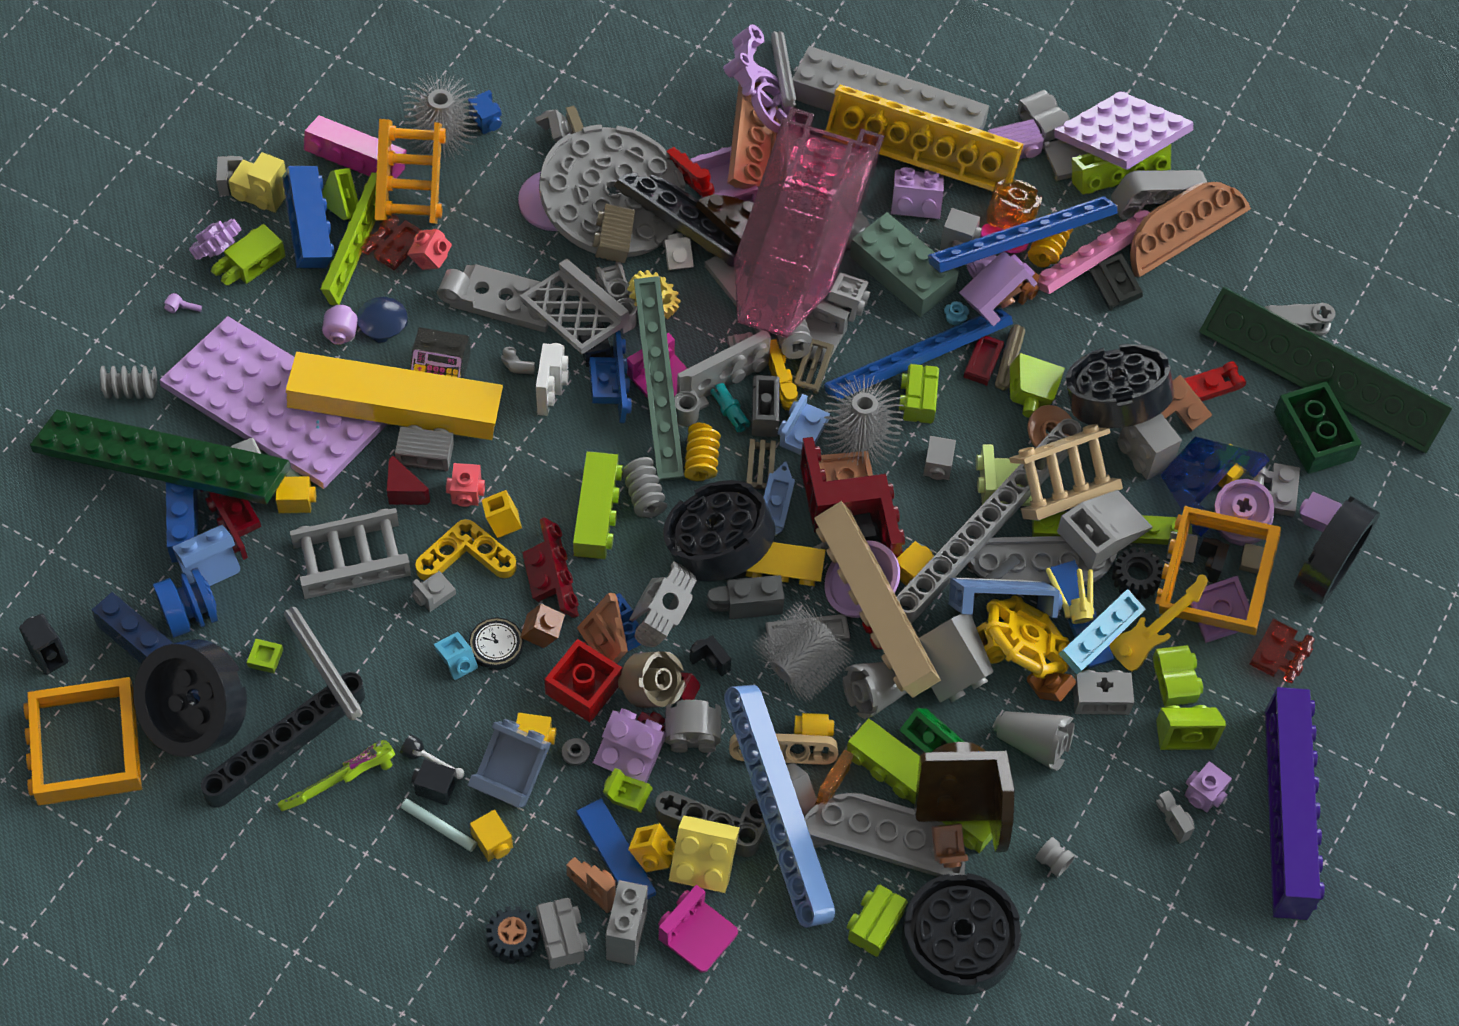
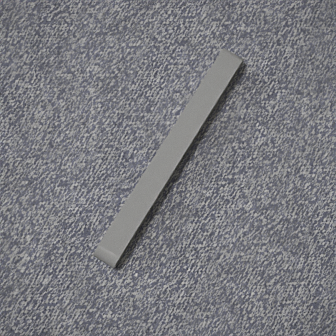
M1074 419L1062 420L1036 448L1069 437L1064 434L1071 436L1080 433V424ZM1067 449L1056 453L1058 465L1068 456ZM1046 457L1034 461L1036 468L1040 469L1036 470L1040 485L1050 476ZM1020 464L898 594L897 599L900 605L911 609L909 611L904 610L910 623H913L947 587L950 583V578H955L1031 496L1024 464ZM984 518H989L992 522L986 521ZM969 535H972V536L976 537L977 539H971V538H969L968 536H969ZM951 553H957L960 555V557H956ZM939 570L942 571L944 574H937L935 571ZM918 588H924L928 592H921Z

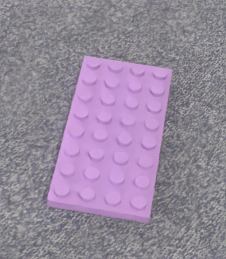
M229 316L160 379L161 387L245 440L254 438L258 448L267 454L288 459L291 469L302 476H309L310 481L323 489L388 425L387 423L287 408L286 387L295 357Z

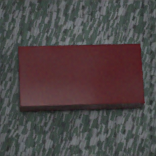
M989 336L978 339L963 378L987 386L1003 349L1004 341Z

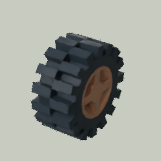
M508 906L505 912L499 909L496 911L497 916L492 915L490 917V924L487 923L486 938L488 948L492 950V955L495 958L497 956L500 957L501 962L505 963L506 959L509 960L510 964H515L516 959H519L520 963L524 962V957L528 956L530 958L533 955V950L536 951L538 948L539 928L538 924H536V918L534 915L530 916V911L527 909L522 912L519 906H516L515 910H511V906Z

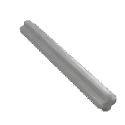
M774 31L771 34V42L782 103L785 107H794L796 105V96L784 33Z

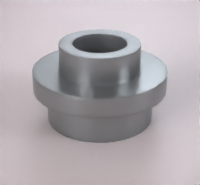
M579 738L568 740L562 747L563 759L573 766L585 763L590 756L589 745ZM573 748H579L581 750L577 754L571 752Z

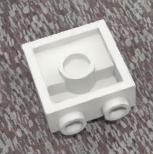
M543 343L536 382L537 415L548 416L549 406H554L555 395H562L563 385H568V356H564V345L559 343Z

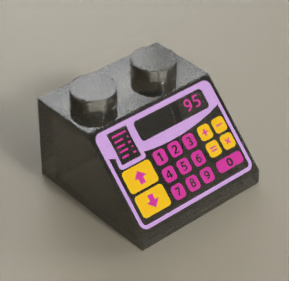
M419 327L412 349L410 370L464 379L471 354L469 336Z

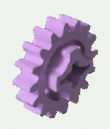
M230 219L224 223L221 221L212 223L195 236L198 241L189 250L196 260L207 255L210 258L215 255L217 256L234 244L235 240L232 237L241 231V227L235 219Z

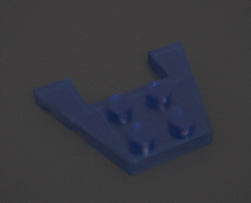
M1195 436L1163 471L1161 477L1182 511L1184 506L1206 510L1199 504L1234 465L1254 478L1270 459L1261 452ZM1191 524L1200 537L1208 530V527Z

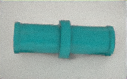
M724 383L715 385L718 391L716 392L712 388L710 393L720 405L721 413L729 418L737 432L745 431L746 428L743 424L749 427L751 422L740 409L741 404L731 396Z

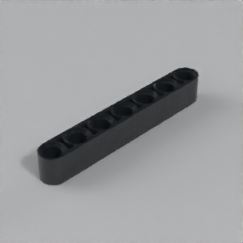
M347 672L341 675L348 688L357 687L351 693L360 705L365 698L361 676L355 672ZM326 686L207 774L201 782V789L207 804L215 808L226 805L345 716V712L329 687ZM328 703L335 704L331 708H324V706ZM305 720H313L308 725L301 724ZM284 736L291 737L289 740L285 742L278 741L280 738ZM261 753H266V754H268V755H267L265 758H263V759H257V758H256L257 755H259V754H261ZM238 770H244V771H245V772H244L242 775H240V776H234V775H233V774H234L236 771H238ZM215 787L222 788L217 793H209Z

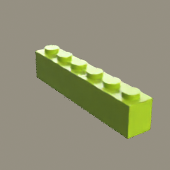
M868 718L848 741L846 754H848L853 763L868 769L877 781H884L892 787L897 796L902 799L906 798L915 805L920 756ZM989 821L943 822L945 825L962 824L964 846L971 850L974 849L978 853L992 839Z

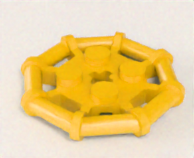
M1016 595L1010 599H992L987 604L988 623L985 626V631L987 635L993 637L1006 655L1005 659L1008 662L1011 660L1033 672L1037 678H1044L1045 675L1053 673H1065L1068 670L1069 665L1062 659L1059 653L1070 643L1069 639L1063 637L1048 614L1025 603L1020 596ZM999 616L1004 620V623L999 622ZM1045 658H1047L1052 663H1046Z

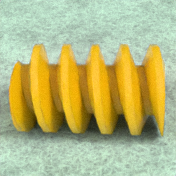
M1073 229L1032 242L1031 248L1028 251L1029 260L1034 265L1043 268L1048 267L1050 264H1056Z
M697 422L688 428L684 476L692 481L711 479L716 477L718 473L716 469L718 466L717 458L719 457L718 449L720 447L718 441L721 435L718 431L712 429L709 424Z

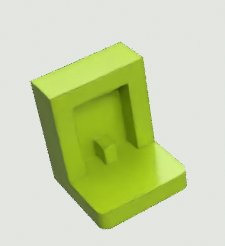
M614 768L611 776L605 781L603 793L613 804L641 813L653 788L649 783L625 776L620 769Z

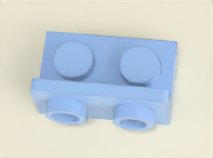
M802 394L798 402H793L789 411V419L787 421L783 420L778 430V435H780L779 446L801 455L803 438L813 437L816 444L825 428L824 423L829 421L824 417L830 416V413L807 404L808 396Z

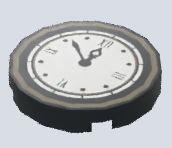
M498 617L486 619L477 624L469 638V646L473 651L477 664L489 667L491 670L506 669L515 664L520 658L524 647V641L520 638L522 632L518 626L508 619Z

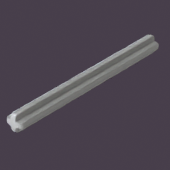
M291 607L289 610H285L284 616L348 719L355 720L357 717H361V707L298 609Z

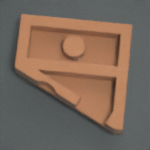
M608 593L581 622L577 629L591 648L617 664L628 652L617 596L615 593Z

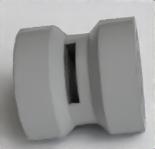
M1052 837L1040 849L1035 859L1041 864H1047L1050 867V871L1059 877L1070 866L1075 855L1069 850L1062 849L1060 842Z

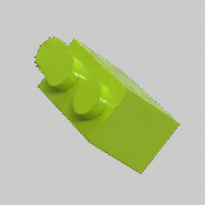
M262 224L257 229L251 230L247 236L238 242L230 245L224 251L225 256L213 264L211 272L216 276L225 273L221 281L226 286L234 283L239 278L247 284L286 257L283 241L265 224Z

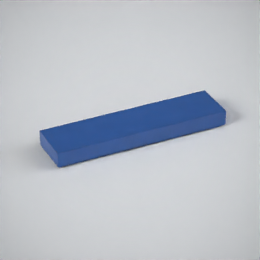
M1075 560L1050 567L1069 606L1071 605V600L1079 598L1078 567ZM1084 584L1085 597L1087 598V589ZM1094 609V613H1095V614L1093 615V620H1092V621H1094V620L1097 618V614H1096V612H1095V609ZM1067 618L1075 638L1092 622L1074 624L1071 618ZM1109 645L1086 666L1087 669L1114 660Z
M602 798L577 810L579 820L616 884L618 885V881L621 880L648 886L647 899L655 896L656 890L642 866L628 850L629 844Z

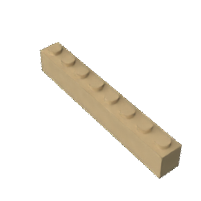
M841 501L816 516L814 519L819 527L815 529L816 533L823 543L827 542L829 548L826 552L834 564L838 563L840 569L837 570V573L844 584H849L851 590L848 591V594L855 605H860L862 611L859 612V615L867 627L871 626L873 633L870 636L878 648L882 647L885 654L881 657L888 669L894 670L896 676L893 677V680L901 692L905 690L913 698L941 681L851 511Z

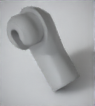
M505 347L503 349L501 359L510 372L534 375L535 362L520 361L516 356V349L513 347Z

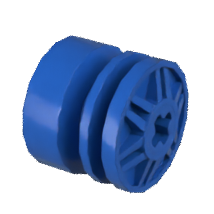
M198 568L191 570L194 579L193 583L189 584L185 573L180 574L182 587L176 588L170 578L153 584L173 638L191 632L190 618L194 617L200 627L205 626L201 614L207 613L211 624L218 621L217 605L208 581L201 575Z

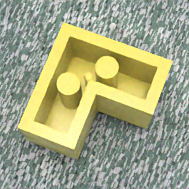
M262 152L255 163L242 160L228 181L231 195L239 201H246L262 210L267 209L276 213L285 199L282 176L286 171L284 160Z

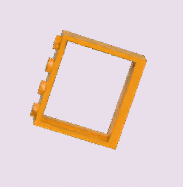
M1184 506L1183 514H1178L1175 521L1174 529L1178 530L1176 539L1171 538L1168 554L1172 555L1170 564L1165 563L1163 567L1162 579H1165L1163 589L1158 588L1155 604H1159V614L1165 613L1174 605L1171 603L1191 524L1266 540L1247 620L1187 607L1176 616V618L1256 636L1280 539L1281 527Z
M130 677L28 692V703H24V715L26 720H29V728H25V739L27 745H30L31 753L26 754L28 770H32V779H28L27 784L29 795H34L38 805L142 790L137 716L133 696L134 687ZM120 697L125 772L44 784L40 708Z

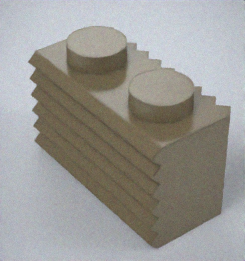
M605 204L603 212L598 211L596 226H600V230L595 232L592 247L597 248L595 255L597 258L601 257L602 259L625 263L630 248L635 210Z

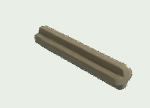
M1015 324L1010 329L995 382L996 388L1002 391H1006L1010 387L1009 367L1012 361L1019 355L1025 335V328L1018 324Z

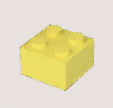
M683 816L678 828L669 881L690 886L698 885L700 888L725 893L730 880L740 828Z

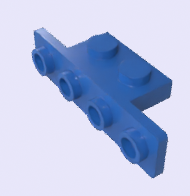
M619 330L614 333L613 338L614 358L590 357L589 372L592 403L618 404L619 422L625 423L626 415L631 414L632 402L631 398H627L630 381L629 378H625L628 366L627 358H623V354L626 352V340L621 339V331Z

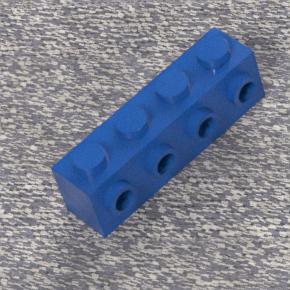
M288 166L282 176L296 266L297 268H326L331 259L334 258L335 250L334 245L330 243L329 239L331 225L329 221H326L327 201L322 197L321 191L323 189V178L319 175L317 166Z

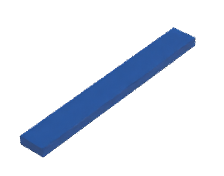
M1103 196L929 254L928 261L931 266L942 273L1117 214V205Z
M1000 308L994 309L993 311L1001 319L995 326H992L982 316H978L824 384L825 392L832 397L845 398L836 391L840 390L847 396L850 394L845 390L846 388L848 390L850 388L851 394L855 393L852 388L859 392L858 386L859 389L861 386L862 390L864 380L865 388H867V384L868 387L872 386L871 383L875 385L883 379L886 380L907 371L910 364H923L1012 325V316Z

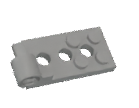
M475 264L466 265L464 272L457 269H448L437 291V295L442 301L456 309L545 333L549 326L529 307L525 306L520 298L521 294L539 284L540 281ZM552 285L551 288H562V287ZM484 287L488 289V292L479 294L476 290ZM503 294H510L512 296L509 300H502L499 297ZM536 295L531 300L544 301L545 295ZM550 295L549 301H559L561 295ZM547 308V314H554L555 309Z
M766 329L677 374V394L674 398L678 424L690 426L697 422L699 411L709 406V402L705 397L711 395L710 391L712 388L716 392L718 391L715 385L719 383H724L725 386L732 383L736 384L741 382L746 376L766 368L769 362L771 336Z

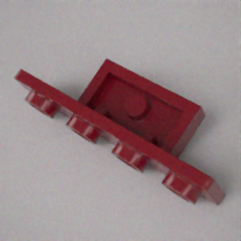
M205 491L208 498H205L209 510L211 513L217 512L219 516L216 519L218 526L223 525L234 540L235 546L232 547L234 553L239 552L243 560L247 559L246 549L240 537L261 527V523L249 501Z
M543 517L540 519L544 542L522 552L532 598L539 602L557 593L560 610L568 616L576 618L579 616L577 609L579 603L571 584L573 583V577L566 563L568 556L561 542L562 531L557 523H553Z

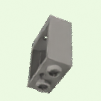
M618 881L606 932V960L635 966L647 915L648 886Z

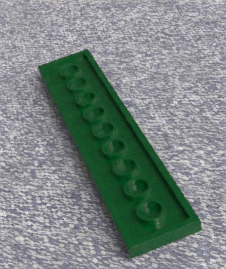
M1222 287L1199 330L1200 333L1303 388L1327 381L1342 409L1424 453L1429 451L1453 407L1226 287Z
M62 410L54 412L30 444L33 453L266 505L291 468L288 459Z

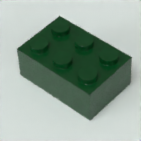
M1327 381L1280 395L1274 414L1307 474L1355 459L1362 443Z

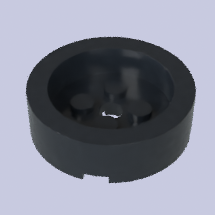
M1120 344V349L1104 352V348H1100L1084 355L1069 368L1066 374L1067 392L1073 415L1085 424H1098V427L1101 428L1133 426L1158 416L1168 408L1174 397L1171 367L1167 356L1153 347L1139 344Z
M725 480L704 485L694 490L695 495L685 502L680 500L666 518L663 536L674 561L688 569L695 576L696 580L720 581L747 571L764 557L775 537V522L764 497L751 484L742 481Z
M1350 496L1348 501L1346 500L1341 505L1319 537L1308 561H1305L1296 578L1294 588L1323 605L1338 587L1375 527L1380 512Z
M192 639L159 647L151 652L142 662L134 684L135 711L143 731L161 750L180 757L198 755L226 745L240 730L247 708L246 687L241 685L237 673L239 671L237 664L224 649L206 640ZM195 689L200 696V702L197 704L192 692Z
M967 873V875L945 874L936 877L917 891L908 906L902 929V945L905 957L916 975L939 991L954 995H972L986 991L999 983L1012 967L1021 942L1019 913L1007 893L997 884L982 876ZM960 923L968 925L971 931L970 935H957L955 926Z

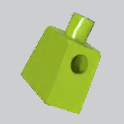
M1020 353L1009 367L1010 399L1015 403L1023 405L1022 414L1030 418L1036 409L1050 405L1054 401L1065 368Z

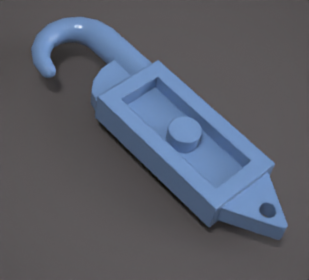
M784 462L773 474L769 473L764 493V500L775 522V536L783 531L795 483L787 462Z

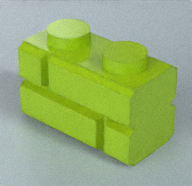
M910 364L908 365L907 374L902 373L901 389H905V395H900L899 404L903 406H899V410H904V421L934 423L939 378L938 367H923L922 365Z
M877 885L874 892L868 890L861 902V906L864 907L860 915L854 913L846 927L850 930L849 942L864 948L865 951L875 957L879 956L906 911L907 899L892 893L891 890L882 885Z

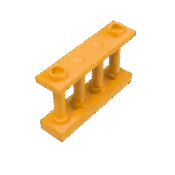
M379 119L375 220L388 221V216H392V213L430 216V223L437 224L438 219L442 218V204H438L441 143L445 144L446 129L442 128L441 123L434 122V130L400 129L392 126V121L389 119ZM396 138L433 140V156L397 154L395 151H391V142L395 141ZM395 163L431 165L432 181L395 179L394 176H390V166H394ZM393 188L431 191L430 206L393 204L392 201H389V191H393Z

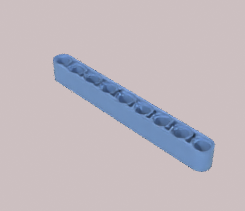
M756 685L730 687L725 693V705L797 919L803 927L831 923L835 917L834 904L762 693Z

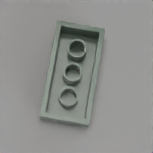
M888 212L852 239L850 257L919 317H922L956 288L959 272L954 268L942 273L938 272L928 261V255L935 252Z

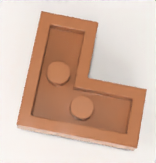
M1179 375L1173 380V400L1161 414L1166 419L1175 412L1190 432H1192L1209 419L1212 414L1184 378Z
M574 857L566 864L567 876L608 913L612 910L615 898L614 878L608 871H601L595 865L591 867L586 862L581 863Z

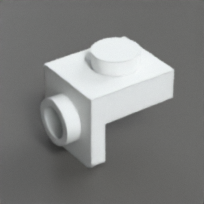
M683 234L668 235V240L663 241L668 271L693 268L690 239L687 237L683 238Z

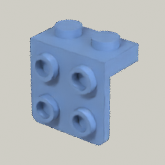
M223 525L172 547L182 573L186 574L189 584L194 582L191 570L195 568L199 569L201 575L208 581L209 586L227 579L240 571L239 563L232 548L235 546L234 540Z

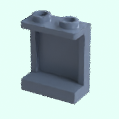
M504 719L503 722H494L492 728L495 730L477 774L471 776L468 786L518 808L526 806L551 743L545 741V736L539 732L529 730L526 733L518 729L519 724L511 720Z

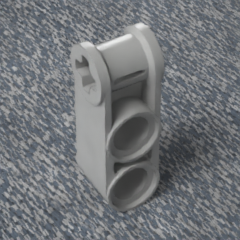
M615 262V265L605 268L595 267L598 285L629 311L633 329L637 324V306L634 305L635 300L629 298L631 292L627 290L629 284L621 262Z
M1327 303L1285 306L1269 305L1264 307L1318 336L1326 335L1331 328L1330 322L1335 317L1334 308Z

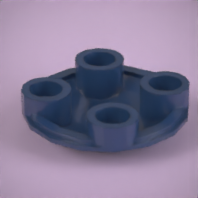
M373 298L365 302L359 308L357 314V324L362 333L374 338L378 343L386 342L388 338L399 334L408 325L406 309L402 303L394 298Z

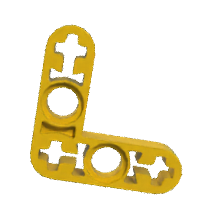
M464 519L457 522L419 556L415 565L418 577L425 581L438 571L443 573L466 551L500 578L513 576L516 572L517 564L515 556L475 522ZM470 530L471 537L467 534L461 536V531L468 532ZM482 544H489L493 548L487 554L478 551V547ZM445 545H450L455 550L450 555H443L440 553V549ZM499 560L504 564L509 562V567L502 566L500 568ZM423 565H426V566H431V565H433V569L430 570V569L427 568V569L424 570V569H423Z

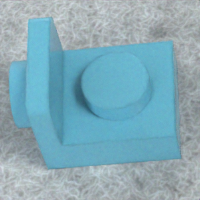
M459 632L434 644L436 652L447 664L454 680L478 668L471 647Z

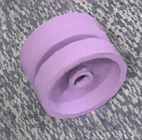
M1250 479L1234 480L1226 484L1217 494L1215 513L1272 525L1274 517L1273 497L1268 489L1258 481ZM1218 530L1220 535L1227 541L1244 546L1245 543L1253 545L1262 540Z

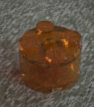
M1013 179L1012 183H1005V180H1001L996 183L989 202L987 223L1004 230L1037 218L1042 203V196L1039 198L1037 195L1038 190L1027 182Z

